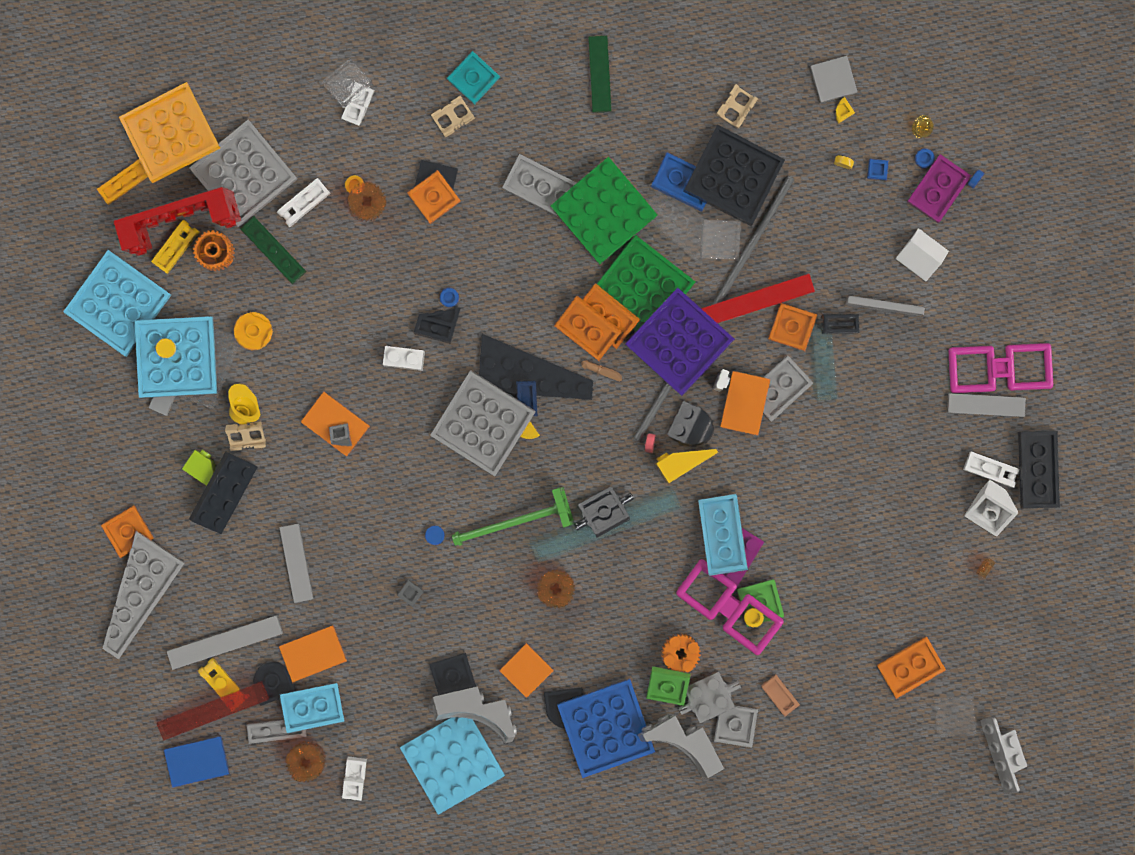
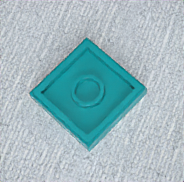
M472 51L447 77V80L475 105L499 80L500 76Z

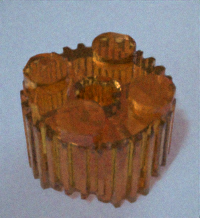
M362 182L361 185L354 186L347 198V204H349L347 206L349 208L348 212H351V216L354 215V219H361V222L363 220L371 222L376 218L378 219L386 207V196H383L385 193H382V189H379V186L376 187V184L372 182ZM363 198L370 199L371 206H363Z
M552 569V572L544 573V576H541L542 579H539L537 583L538 598L543 604L546 603L547 607L549 605L550 608L554 607V609L556 607H564L568 605V602H571L570 599H573L572 595H575V592H573L575 588L573 587H575V584H573L572 577H569V574H565V571H558V569L554 571ZM555 583L559 584V588L562 589L557 594H554L553 590L550 589L551 585L554 586Z
M309 741L296 744L287 754L285 761L287 763L286 767H288L287 771L290 772L289 775H292L295 781H303L304 783L306 780L307 782L313 781L320 776L327 762L323 748H320V745L317 746V743L313 744V742L309 743ZM303 757H305L306 760H310V763L308 764L309 766L302 763V761L304 760Z

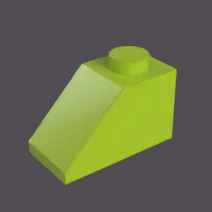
M203 449L201 451L194 450L182 470L206 486L216 469L214 461L210 459L212 455Z

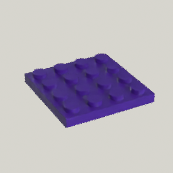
M677 288L625 345L675 391L683 396L735 339Z

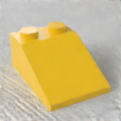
M717 449L672 453L670 455L666 452L657 458L658 462L655 465L666 483H670L717 454L718 451Z

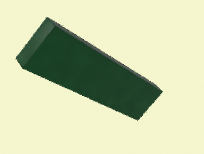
M589 36L592 113L612 112L608 36Z
M255 216L240 228L292 284L307 272Z

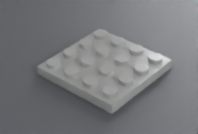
M249 120L219 143L220 149L199 159L189 167L208 191L224 187L234 192L242 220L236 222L238 227L297 180L296 176Z
M471 370L430 436L493 476H496L536 411Z

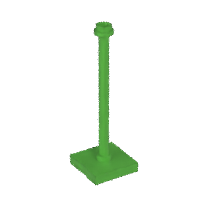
M564 487L552 490L556 502L552 507L460 534L459 531L455 532L452 535L455 546H461L463 541L555 513L560 515L563 527L574 524Z

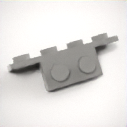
M996 718L980 720L1004 793L1019 792L1020 789L1014 773L1027 767V763L1016 731L1009 730L1001 734Z

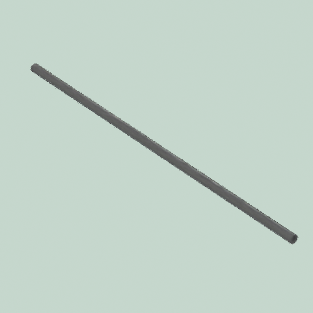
M787 176L712 305L724 300L794 181L792 177ZM667 382L664 384L633 437L639 442L672 388Z

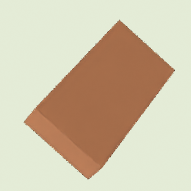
M776 674L761 685L762 689L784 716L800 705Z

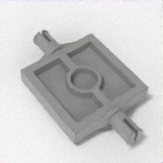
M717 672L688 686L687 696L689 703L679 707V711L683 715L692 710L696 714L699 723H703L736 708L731 692L741 688V685H738L740 684L738 680L727 685L723 681L720 672Z

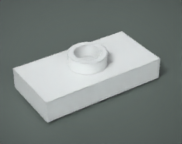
M723 369L718 373L713 386L714 390L720 392L723 388H727L730 380L728 377L729 371Z

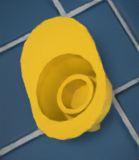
M234 384L228 391L230 402L229 415L231 419L238 423L239 426L257 421L261 414L256 396L246 385Z

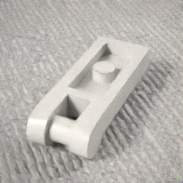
M317 178L281 207L277 213L286 220L285 223L288 227H291L330 195V192ZM292 208L296 211L293 216L289 213V210Z
M969 452L963 470L1014 488L1016 484L1014 481L1016 475H1019L1020 469L974 452ZM1005 471L1009 472L1007 479L1003 478Z

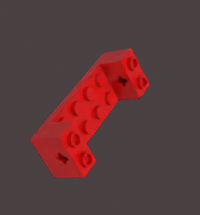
M220 187L115 220L114 225L121 250L129 252V254H136V256L146 254L147 250L153 249L147 228L159 226L158 223L163 221L165 223L176 221V217L182 215L183 217L192 216L198 210H201V212L209 211L212 222L225 226V228L236 226V222L242 220L234 192Z

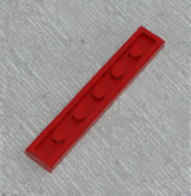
M806 274L701 309L716 323H720L813 293L815 289L810 274Z

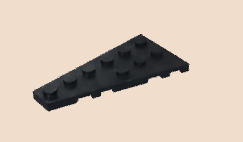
M482 334L479 376L506 393L517 394L516 381H536L537 396L592 400L593 380Z

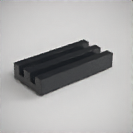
M859 314L821 315V319H823V322H821V326H823L822 334L860 333ZM854 318V322H828V319ZM828 326H855V329H828Z

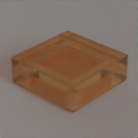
M985 558L976 574L981 578H986L996 562L990 558Z

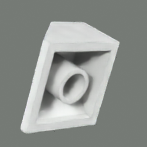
M989 480L976 496L965 517L997 537L1018 514V511L1007 491Z

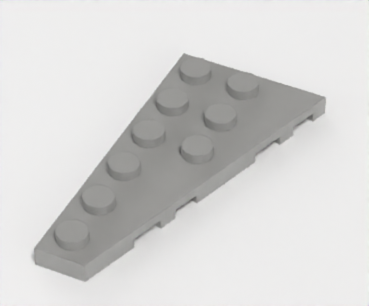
M136 531L133 545L102 648L117 659L122 656L185 564V562L138 531Z

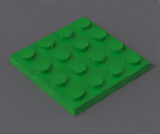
M609 157L550 205L551 209L599 265L658 216Z
M635 235L597 285L640 319L632 329L634 332H637L677 288L686 295L696 281Z

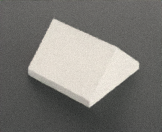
M918 228L896 257V260L924 281H927L942 264L949 251Z

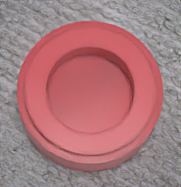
M649 433L647 435L645 452L653 453L656 439L655 434Z

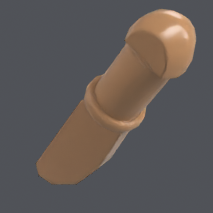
M589 360L581 362V366L584 369L597 372V374L600 373L619 382L622 381V376L612 369L602 367V365L599 366L589 362Z

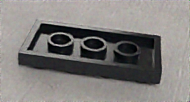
M1058 431L1018 432L1020 509L1060 508Z
M225 451L189 520L222 534L258 466Z

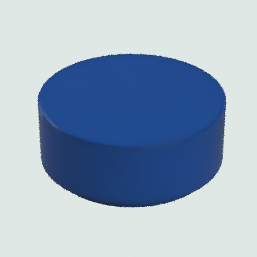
M921 149L915 155V163L920 168H928L934 163V154L929 149Z
M977 170L968 182V186L974 189L985 173Z
M446 288L440 294V301L445 307H454L459 301V295L456 290Z
M431 526L427 529L425 538L428 543L438 545L443 542L445 533L441 527Z

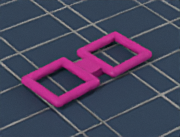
M1049 343L1007 345L1005 348L1006 358H995L993 346L952 347L948 350L950 390L952 393L995 391L996 378H1007V387L1011 391L1051 389L1053 387L1051 345ZM1044 351L1045 381L1015 383L1013 352ZM987 354L988 384L958 385L956 355Z
M703 559L699 560L676 591V595L709 620H713L718 612L722 613L728 618L722 627L723 631L755 655H760L782 626L784 620L750 594H747L741 602L733 597L732 593L737 588V585L723 574L712 575L724 584L727 589L712 609L708 610L686 593L702 569L708 572L707 562ZM749 604L774 622L757 646L732 628Z

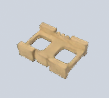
M736 84L730 92L725 105L722 104L716 114L739 129L758 98L753 97ZM740 92L749 97V101L745 106L735 101L736 96ZM729 108L739 113L734 122L725 117V113Z
M461 96L451 101V104H448L442 110L439 109L431 114V117L445 138L463 126L464 123L466 125L475 119ZM460 104L464 105L468 111L462 118H458L454 112V108ZM443 115H447L452 122L445 129L438 122V119Z
M251 422L250 425L244 424L240 426L238 424L226 425L225 432L228 436L230 451L242 450V447L249 448V446H254V449L266 447L262 422ZM259 430L261 432V438L253 439L250 437V431ZM231 433H241L242 440L234 441L231 439Z

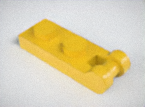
M183 220L151 262L168 274L200 231L190 227L189 223ZM183 232L188 234L185 239L180 236Z
M211 658L205 667H201L198 670V673L210 684L232 711L248 698L214 658ZM213 669L217 672L214 677L209 674Z

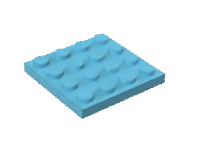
M108 250L63 312L127 357L136 345L135 321L154 320L171 297V294Z
M213 317L135 321L139 398L217 394ZM161 339H170L175 343L176 352L172 357L162 358L157 354L156 345Z
M449 718L400 747L438 815L505 776L473 719Z

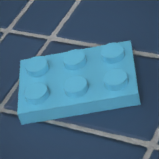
M337 683L280 695L287 733L344 722Z

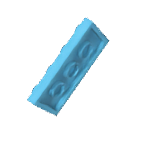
M737 494L698 500L709 576L748 570Z

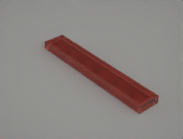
M260 681L158 721L156 724L164 741L267 701L269 697L263 682Z

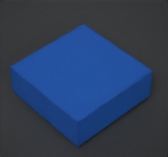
M869 159L867 179L887 180L888 161Z

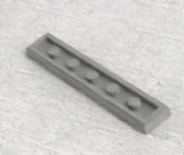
M278 615L169 650L167 654L173 670L283 634Z

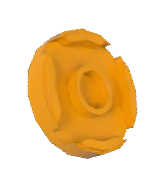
M250 312L240 316L236 321L234 337L237 343L244 349L251 351L260 350L270 342L272 326L268 318L263 314Z

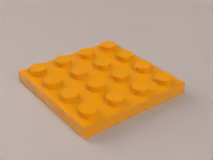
M187 82L119 117L152 183L220 149Z

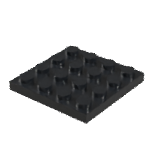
M717 124L683 192L752 227L785 159Z

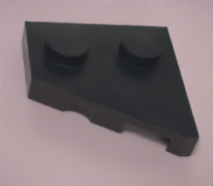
M455 307L452 310H439L434 313L419 314L414 334L451 344L461 308Z

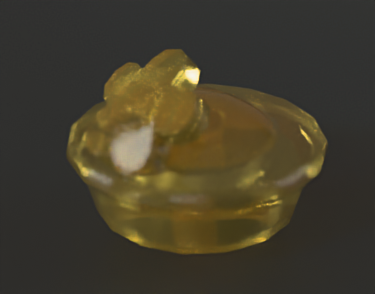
M927 115L917 117L912 125L913 135L917 138L929 136L934 127L931 118Z

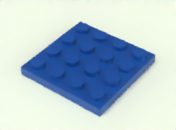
M630 679L557 704L582 778L655 752L652 741L641 742L638 734L643 732L642 728L646 724Z

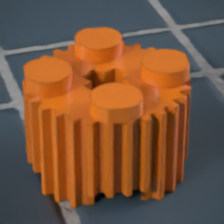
M214 230L211 232L207 231V233L201 234V238L198 237V241H195V248H193L194 258L204 268L210 271H220V269L224 270V267L227 268L233 262L235 257L233 256L235 254L233 250L235 248L232 247V241L224 234ZM213 247L218 249L215 255L210 253V251H213Z
M677 633L676 636L674 634L673 637L669 636V640L666 639L667 642L663 643V650H661L664 664L670 670L684 673L692 671L696 667L695 664H698L697 661L700 660L699 656H701L698 643L687 634L683 635L681 633L679 635ZM680 648H683V651L686 653L682 658H678V654H676V651H680Z

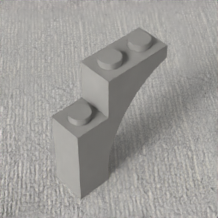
M478 687L432 698L431 705L435 720L455 717L473 719L493 729L502 738L504 743L512 742L517 734L516 726L514 723H511L510 719L512 715L509 705H506V701L501 700L483 705L484 696L482 692H479Z
M667 714L659 718V723L654 726L649 724L643 727V732L638 734L641 742L661 741L680 749L692 760L702 778H709L724 769L703 727L696 728L692 726L685 730L684 733L676 716H669Z

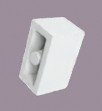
M385 346L383 366L423 371L425 352L423 350Z

